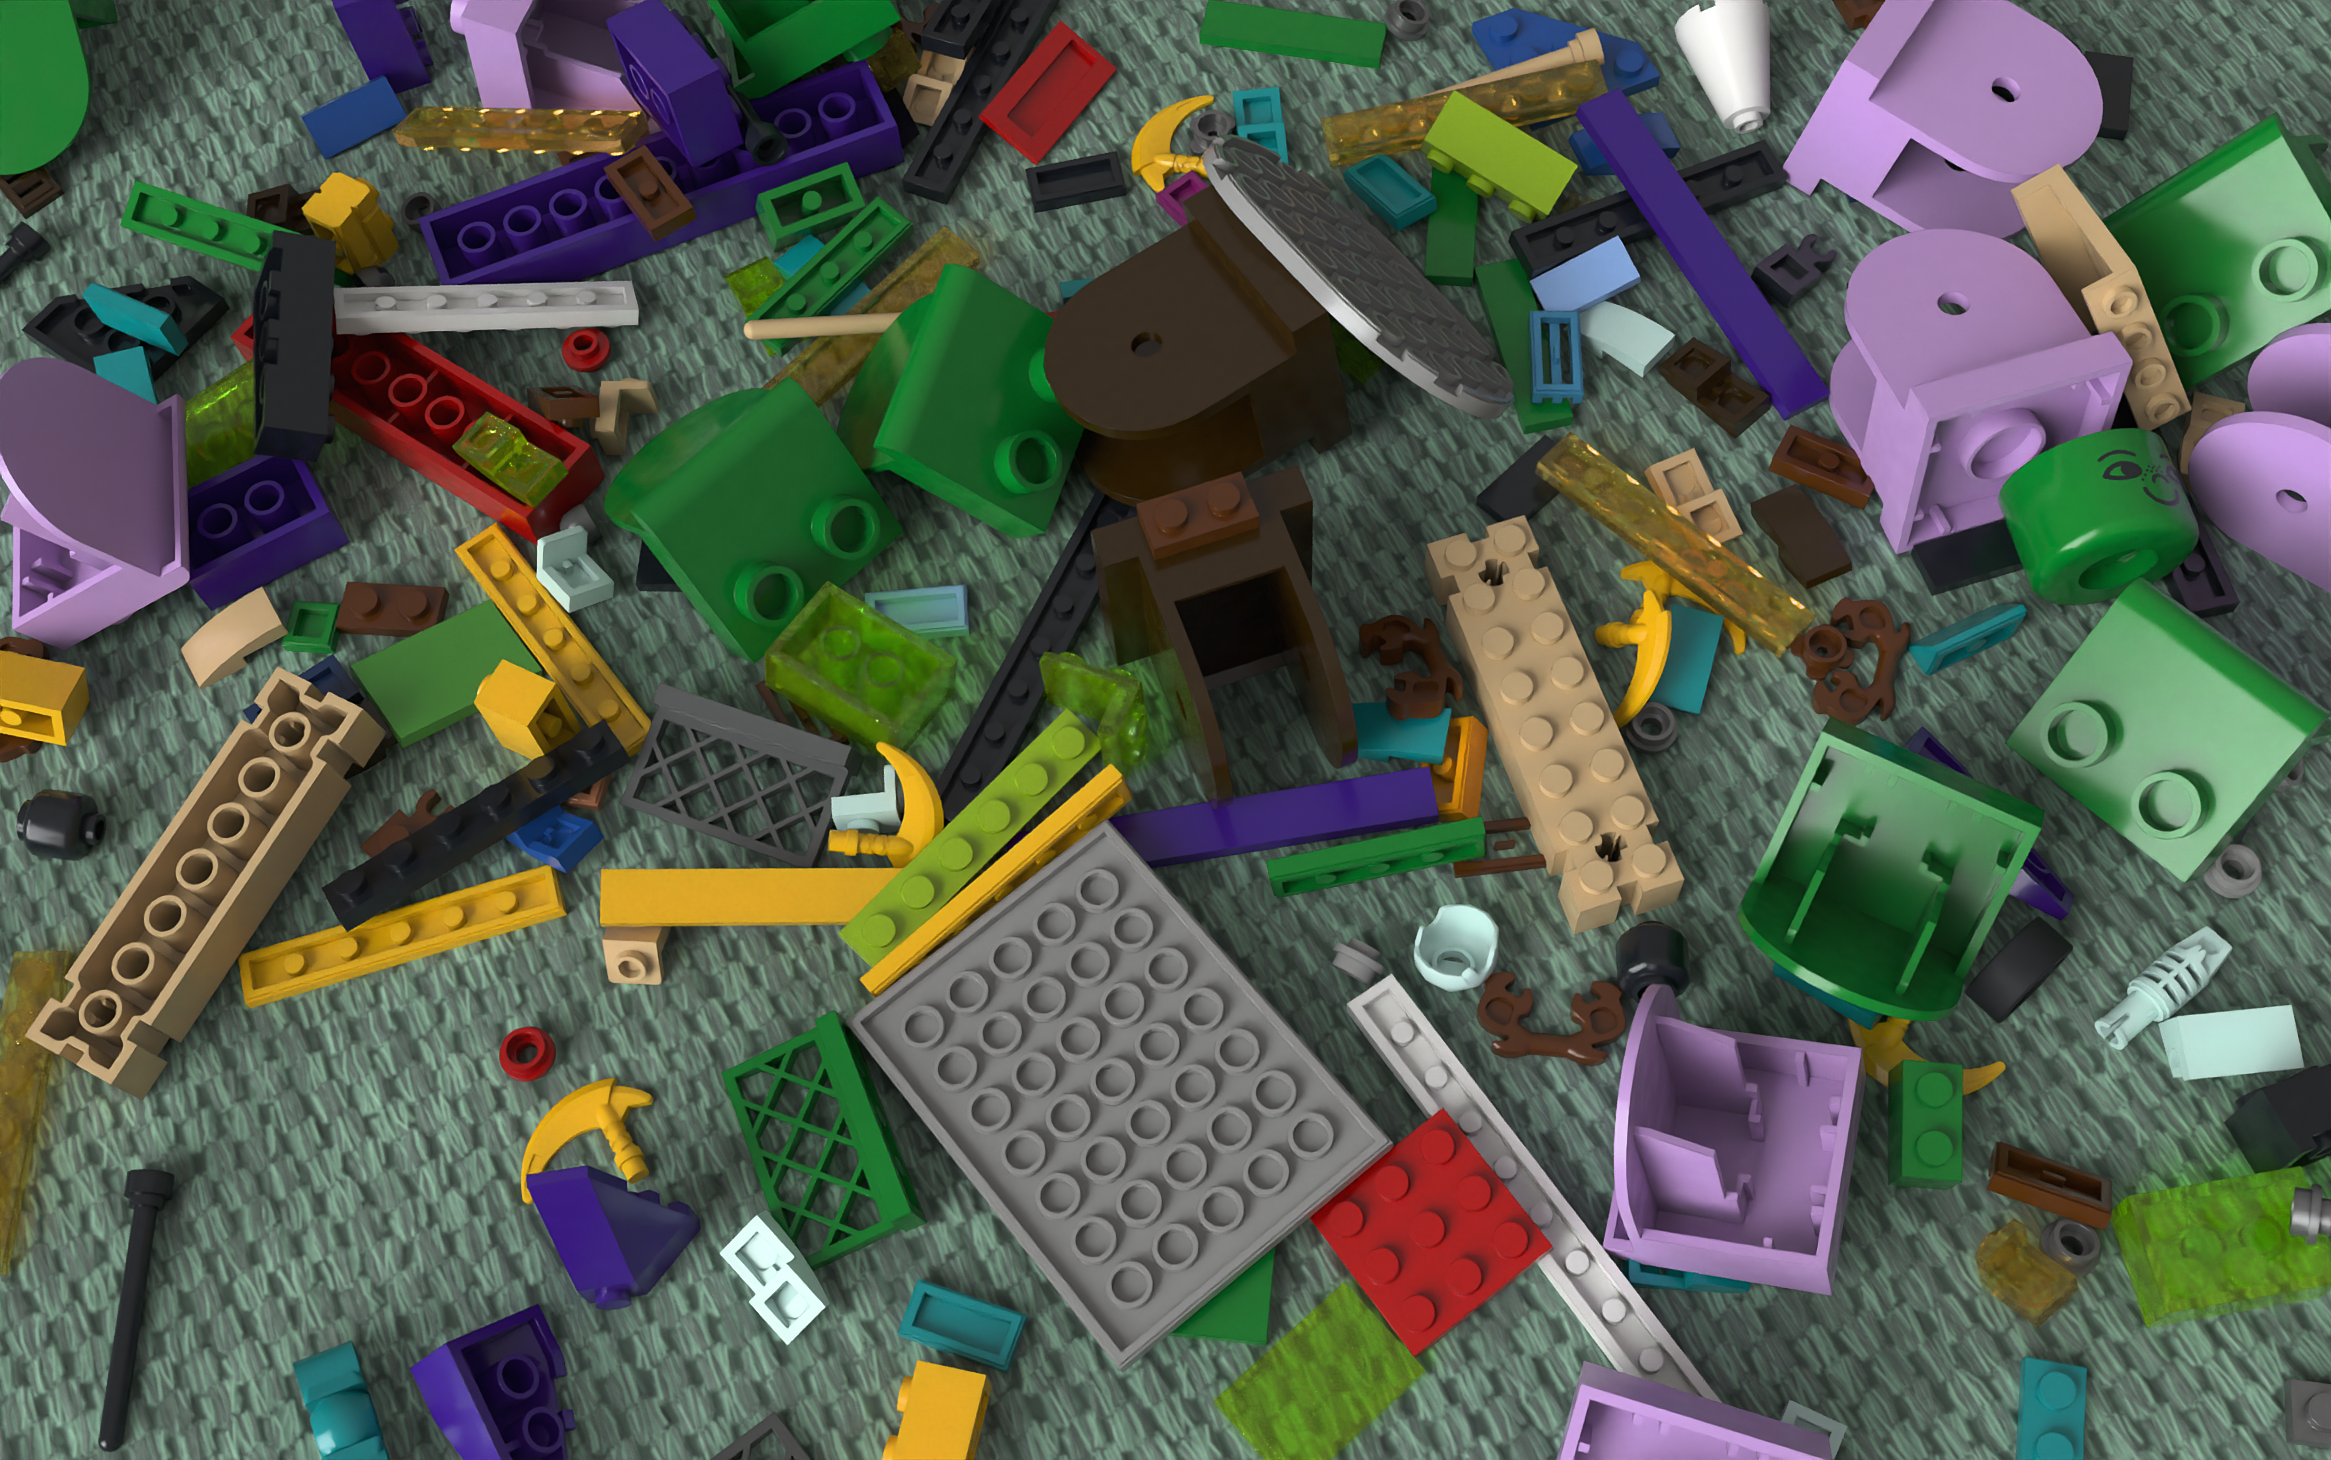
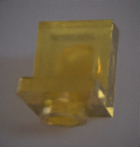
M2015 1218L2000 1231L1995 1230L1989 1233L1981 1242L1975 1258L1981 1284L1993 1296L2037 1328L2079 1290L2077 1276L2028 1242L2025 1225Z

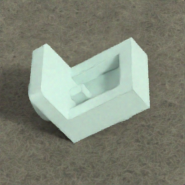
M580 525L542 537L538 540L536 578L569 613L613 598L614 581L587 554L588 533Z
M891 764L884 765L885 792L831 797L832 818L837 830L846 831L847 828L858 829V832L865 834L899 831L903 821L902 813H904L905 806L904 793L899 776Z

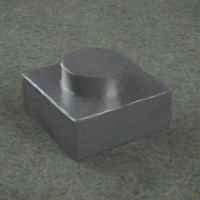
M2289 1379L2284 1382L2286 1443L2331 1449V1384Z

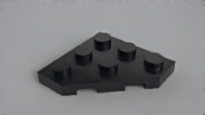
M191 276L171 278L170 285L148 289L142 283L110 288L170 314L189 343L179 356L103 324L86 300L79 299L76 294L59 296L53 299L22 331L31 342L56 359L73 363L96 374L93 357L143 346L148 354L155 382L230 307L222 296Z

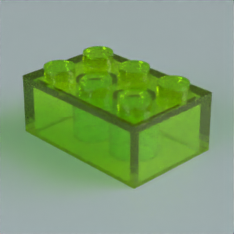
M827 581L765 652V685L887 760L877 750L876 744L879 741H884L904 752L909 749L954 693L958 659Z
M2301 1166L2130 1195L2112 1209L2110 1221L2146 1328L2318 1299L2331 1291V1246L2328 1237L2318 1234L2316 1245L2311 1246L2305 1244V1238L2289 1235L2294 1188L2309 1189Z

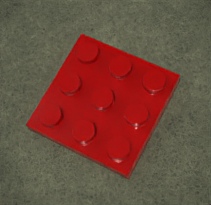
M1444 1108L1396 1144L1388 1153L1310 1217L1311 1221L1415 1358L1441 1340L1555 1249Z

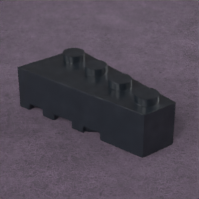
M273 230L253 288V454L317 462L323 445L331 444L333 441L335 415L329 414V403L333 397L335 384L334 373L330 372L334 346V334L332 332L336 241Z
M2331 1064L2320 1068L2317 1065L2298 1072L2287 1080L2261 1087L2240 1097L2235 1101L2238 1110L2224 1122L2261 1185L2331 1156Z

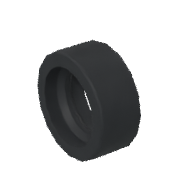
M2038 916L2021 929L1988 962L1966 988L1965 994L1997 1023H2001L2027 1000L2060 966L2073 950V945Z

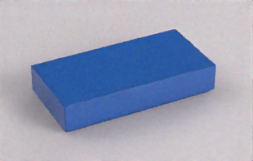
M385 75L370 80L300 115L325 159L408 118Z

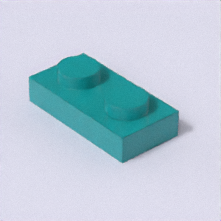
M2024 1357L2021 1360L2016 1460H2083L2086 1367L2031 1357Z

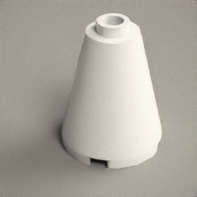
M1714 0L1715 6L1702 12L1698 4L1678 19L1674 28L1677 42L1723 126L1727 129H1735V132L1739 134L1755 131L1763 125V121L1770 115V11L1767 3L1763 4V0Z

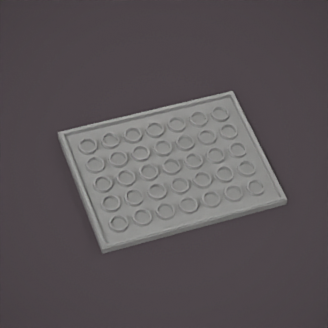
M1108 819L1101 822L846 1021L851 1031L1122 1373L1393 1148L1391 1139Z

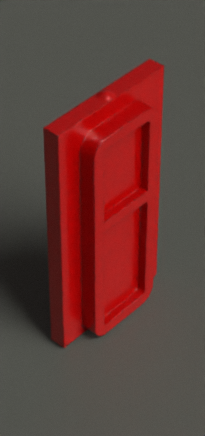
M1060 20L981 112L978 118L1033 164L1038 165L1115 73L1117 68Z

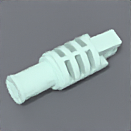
M2208 926L2172 946L2129 983V988H2127L2128 996L2104 1017L2099 1018L2095 1022L2097 1032L2105 1039L2114 1031L2115 1037L2109 1044L2115 1049L2122 1050L2131 1039L2152 1021L2161 1022L2168 1020L2209 984L2210 979L2227 960L2233 947Z

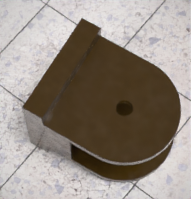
M1213 184L1182 202L1188 224L1094 279L1075 293L1057 314L1045 344V370L1053 394L1062 409L1077 423L1085 427L1075 452L1082 471L1102 493L1116 501L1136 507L1138 503L1240 471L1245 479L1305 441H1308L1316 452L1320 454L1352 434L1329 312L1245 226L1226 204Z
M1298 465L1246 481L1260 516V527L1155 560L1138 516L1090 531L1104 630L1117 666L1150 656L1196 779L1213 809H1219L1233 803V787L1223 740L1208 694L1209 690L1286 666L1314 737L1329 763L1334 768L1340 769L1354 764L1358 758L1356 724L1345 677L1327 623L1312 590L1313 499Z

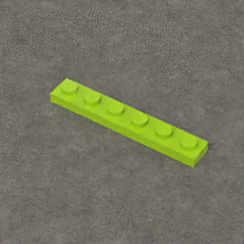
M1066 708L839 932L838 936L873 968L950 902L1103 749L1105 744Z

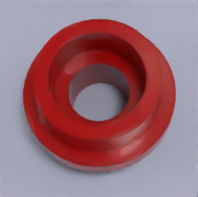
M584 328L573 332L565 339L562 345V356L569 368L578 372L588 373L600 369L608 361L611 354V345L607 336L594 328ZM591 344V347L589 349L583 351L579 350L581 347Z
M522 1027L510 1032L505 1037L499 1052V1060L503 1070L511 1078L521 1082L534 1081L544 1076L551 1069L556 1058L554 1041L544 1030L537 1027ZM528 1047L537 1048V1055L532 1061L528 1063L520 1062V1054L524 1049Z

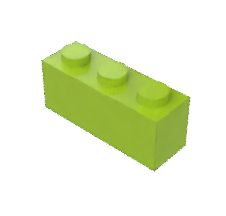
M1455 90L1424 138L1420 149L1427 154L1425 160L1430 165L1447 174L1454 170L1468 179L1466 185L1471 190L1489 199L1492 195L1497 196L1509 204L1507 210L1512 215L1526 223H1532L1534 219L1537 221L1546 219L1578 167L1571 160Z

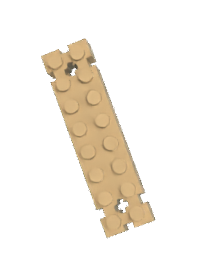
M1523 515L1485 526L1484 539L1471 543L1465 532L1428 543L1426 545L1424 574L1437 605L1447 604L1445 625L1524 816L1529 819L1531 824L1530 830L1538 850L1546 860L1548 874L1551 877L1563 873L1558 898L1573 934H1578L1615 922L1619 907L1626 904H1631L1634 914L1638 915L1676 903L1685 879L1668 840L1658 844L1653 842L1659 820L1547 566L1536 569L1539 547L1527 519ZM1613 858L1617 862H1609L1607 860H1611Z
M280 667L275 669L254 700L262 709L253 724L242 719L64 977L74 983L70 992L62 1003L50 998L25 1034L27 1038L142 1101L168 1063L159 1058L158 1055L169 1038L179 1043L183 1041L352 785L343 778L352 763L364 768L387 733L363 708L331 692L324 696L312 683Z

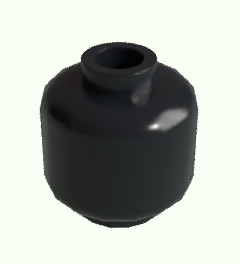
M44 789L35 794L32 800L28 799L23 803L18 813L16 831L18 838L25 842V846L33 855L79 861L88 855L93 845L98 846L103 841L106 832V818L103 814H99L95 800L89 795Z
M1645 921L1630 928L1620 936L1616 944L1617 980L1619 988L1627 996L1639 1003L1645 990L1653 983L1669 985L1674 992L1675 998L1685 992L1690 984L1689 950L1687 939L1680 931L1658 921Z

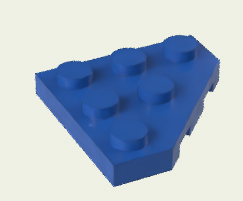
M1512 8L1473 22L1472 33L1495 71L1567 47V41L1575 39L1576 33L1588 30V28L1517 8ZM1596 31L1604 54V65L1585 70L1584 67L1575 69L1571 65L1506 87L1533 132L1576 116L1579 105L1614 89L1620 88L1625 97L1658 86L1660 75L1639 43Z

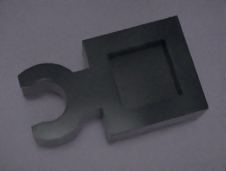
M1810 234L1803 238L1797 251L1786 243L1757 264L1751 279L1782 306L1788 308L1817 286L1823 273L1832 265L1837 252L1832 249L1825 255L1816 254L1812 251V248L1818 237L1815 234Z

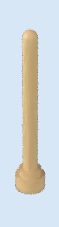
M1595 28L1576 33L1575 39L1567 41V47L1390 106L1383 112V120L1388 125H1396L1441 110L1454 90L1469 99H1473L1571 65L1575 69L1584 67L1585 70L1604 65V54Z
M902 312L750 320L744 326V334L751 340L884 333Z

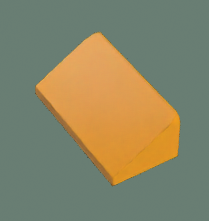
M1474 716L1450 719L1442 765L1421 762V768L1428 766L1430 768L1439 821L1455 822L1478 817L1489 730Z

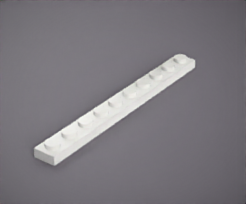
M1390 974L1347 1003V1013L1426 1118L1429 1119L1442 1108L1445 1109L1555 1248L1541 1259L1537 1265L1617 1371L1722 1403L1393 974Z

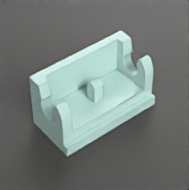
M2292 1005L2176 1016L2158 1023L2173 1078L2183 1077L2184 1081L2305 1068Z

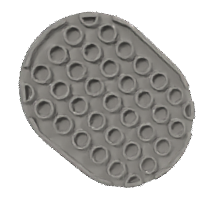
M1219 135L1214 139L1203 153L1202 160L1205 171L1217 192L1245 226L1351 334L1409 380L1455 408L1486 419L1499 418L1515 400L1514 395L1511 393L1514 390V384L1507 369L1498 363L1491 362L1495 356V351L1455 306L1428 279L1424 278V275L1375 226L1354 208L1350 210L1343 203L1335 199L1328 200L1327 197L1331 193L1328 187L1303 169L1297 172L1290 165L1279 161L1281 157L1274 151L1236 135Z

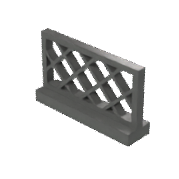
M660 683L653 699V703L658 708L620 804L800 868H815L834 824L831 797L845 795L851 776L858 777L864 757L851 746ZM672 723L684 727L692 746L666 757L661 741L668 724ZM696 732L710 737L700 741ZM723 741L731 743L739 762L714 774L704 751ZM743 748L757 753L747 757ZM697 755L706 778L681 790L671 767ZM655 756H657L659 762L653 764ZM771 757L780 760L787 778L761 790L752 766ZM791 764L805 769L795 774ZM744 771L753 795L728 807L718 783ZM663 772L672 795L654 804L639 800L638 798L646 779ZM817 774L834 778L828 797L809 807L799 783ZM792 787L802 811L775 823L766 799ZM711 788L720 811L702 820L692 818L685 800ZM677 804L680 813L668 810L666 808ZM758 804L768 828L749 837L740 835L732 816ZM821 813L818 823H816L813 816ZM724 820L728 830L714 826V824ZM806 820L813 835L805 857L787 851L780 832ZM773 837L776 847L760 841Z

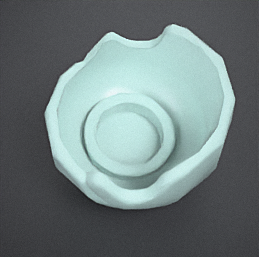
M1447 904L1441 906L1431 924L1426 927H1419L1414 943L1415 966L1425 980L1448 992H1458L1477 987L1485 982L1496 968L1499 927L1488 912L1471 904ZM1448 957H1456L1462 960L1464 963L1448 961L1443 959Z

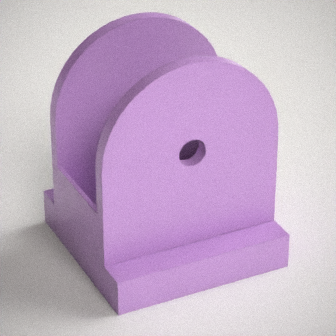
M1885 0L1844 60L1782 169L1787 176L1786 182L1809 196L1820 180L1823 179L1911 233L1929 229H1962L1991 235L2007 242L2026 229L2010 190L2058 163L2064 171H2067L2082 158L2094 142L2102 122L2103 100L2101 89L2087 59L2068 38L2008 0ZM2001 86L2012 93L2014 101H2006L1992 92V87ZM1945 159L1966 171H1956L1951 169L1946 164Z
M1962 229L1921 230L1893 238L1881 244L1866 255L1852 273L1844 305L1845 322L1852 339L1843 347L1833 365L1829 383V404L1838 427L1851 449L1857 453L1861 460V466L1875 485L1874 488L1883 502L1880 524L1896 554L1912 550L1913 546L2003 520L2004 517L1998 503V496L2002 486L2014 472L2028 461L2055 446L2081 436L2111 430L2133 360L2113 331L2091 336L2049 273L2036 259L2022 249L2002 239L1975 231ZM1945 303H1955L1962 306L1966 312L1960 315H1950L1943 312L1939 306Z
M2313 323L2283 331L2264 346L2254 360L2248 375L2247 388L2253 412H2243L2228 416L2209 427L2190 455L2188 474L2198 503L2212 522L2228 537L2331 593V323ZM2285 490H2291L2300 494L2306 502L2290 497Z

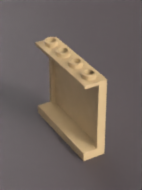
M2058 163L2011 189L2012 196L2042 266L2057 284L2089 333L2098 330L2099 334L2113 331L2132 358L2133 364L2123 393L2138 429L2151 431L2192 410L2136 266L2061 165Z

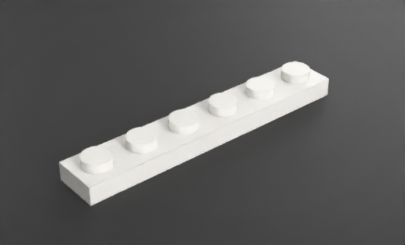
M632 281L334 288L333 298L337 334L369 335L371 333L396 332L417 334L428 331L470 332L472 330L493 329L517 331L525 328L568 329L571 327L590 326L614 328L622 325H638L639 308Z

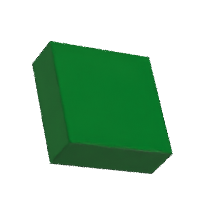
M293 601L286 626L289 633L283 636L281 646L285 651L335 654L340 637V631L336 627L341 603Z

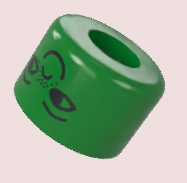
M2121 428L2100 431L2055 446L2028 461L2014 472L2004 483L1998 496L2001 512L2031 589L2038 597L2053 604L2088 605L2116 599L2133 581L2141 576L2153 584L2177 569L2192 554L2199 539L2197 520L2164 441L2156 433L2144 429Z

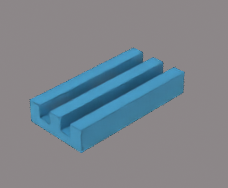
M1530 311L1528 333L1532 403H1542L1543 398H1551L1552 403H1562L1563 398H1571L1572 404H1582L1584 387L1579 311ZM1541 323H1548L1551 384H1543ZM1559 323H1566L1568 325L1571 384H1562Z

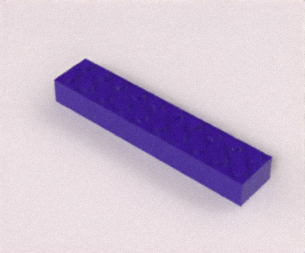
M866 59L782 87L764 97L749 99L761 120L775 124L788 142L786 155L774 165L761 166L754 161L746 149V130L741 123L738 126L744 144L696 168L690 165L667 135L660 131L417 219L441 285L576 282L757 216L755 208L758 194L836 165L848 162L856 180L905 162L897 124ZM643 145H646L691 203L697 217L693 222L656 243L608 181L604 171V167Z

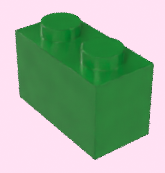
M848 162L758 194L755 209L773 252H777L799 243L809 234L816 237L847 225L866 205Z
M1902 1060L1888 1072V1185L1948 1190L1962 1182V1064Z

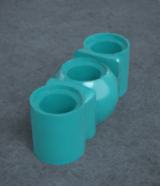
M352 1340L293 1362L305 1407L310 1414V1424L322 1457L321 1460H390L368 1385L364 1381L358 1363H360Z

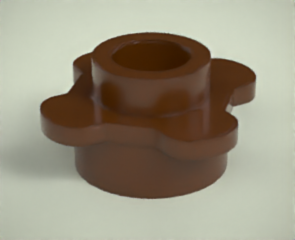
M1822 624L1810 629L1805 637L1796 636L1790 645L1791 653L1794 656L1800 657L1807 667L1806 675L1815 681L1824 680L1829 672L1837 668H1849L1854 661V653L1847 648L1844 635L1837 628L1829 624ZM1824 649L1827 655L1821 656L1817 650Z

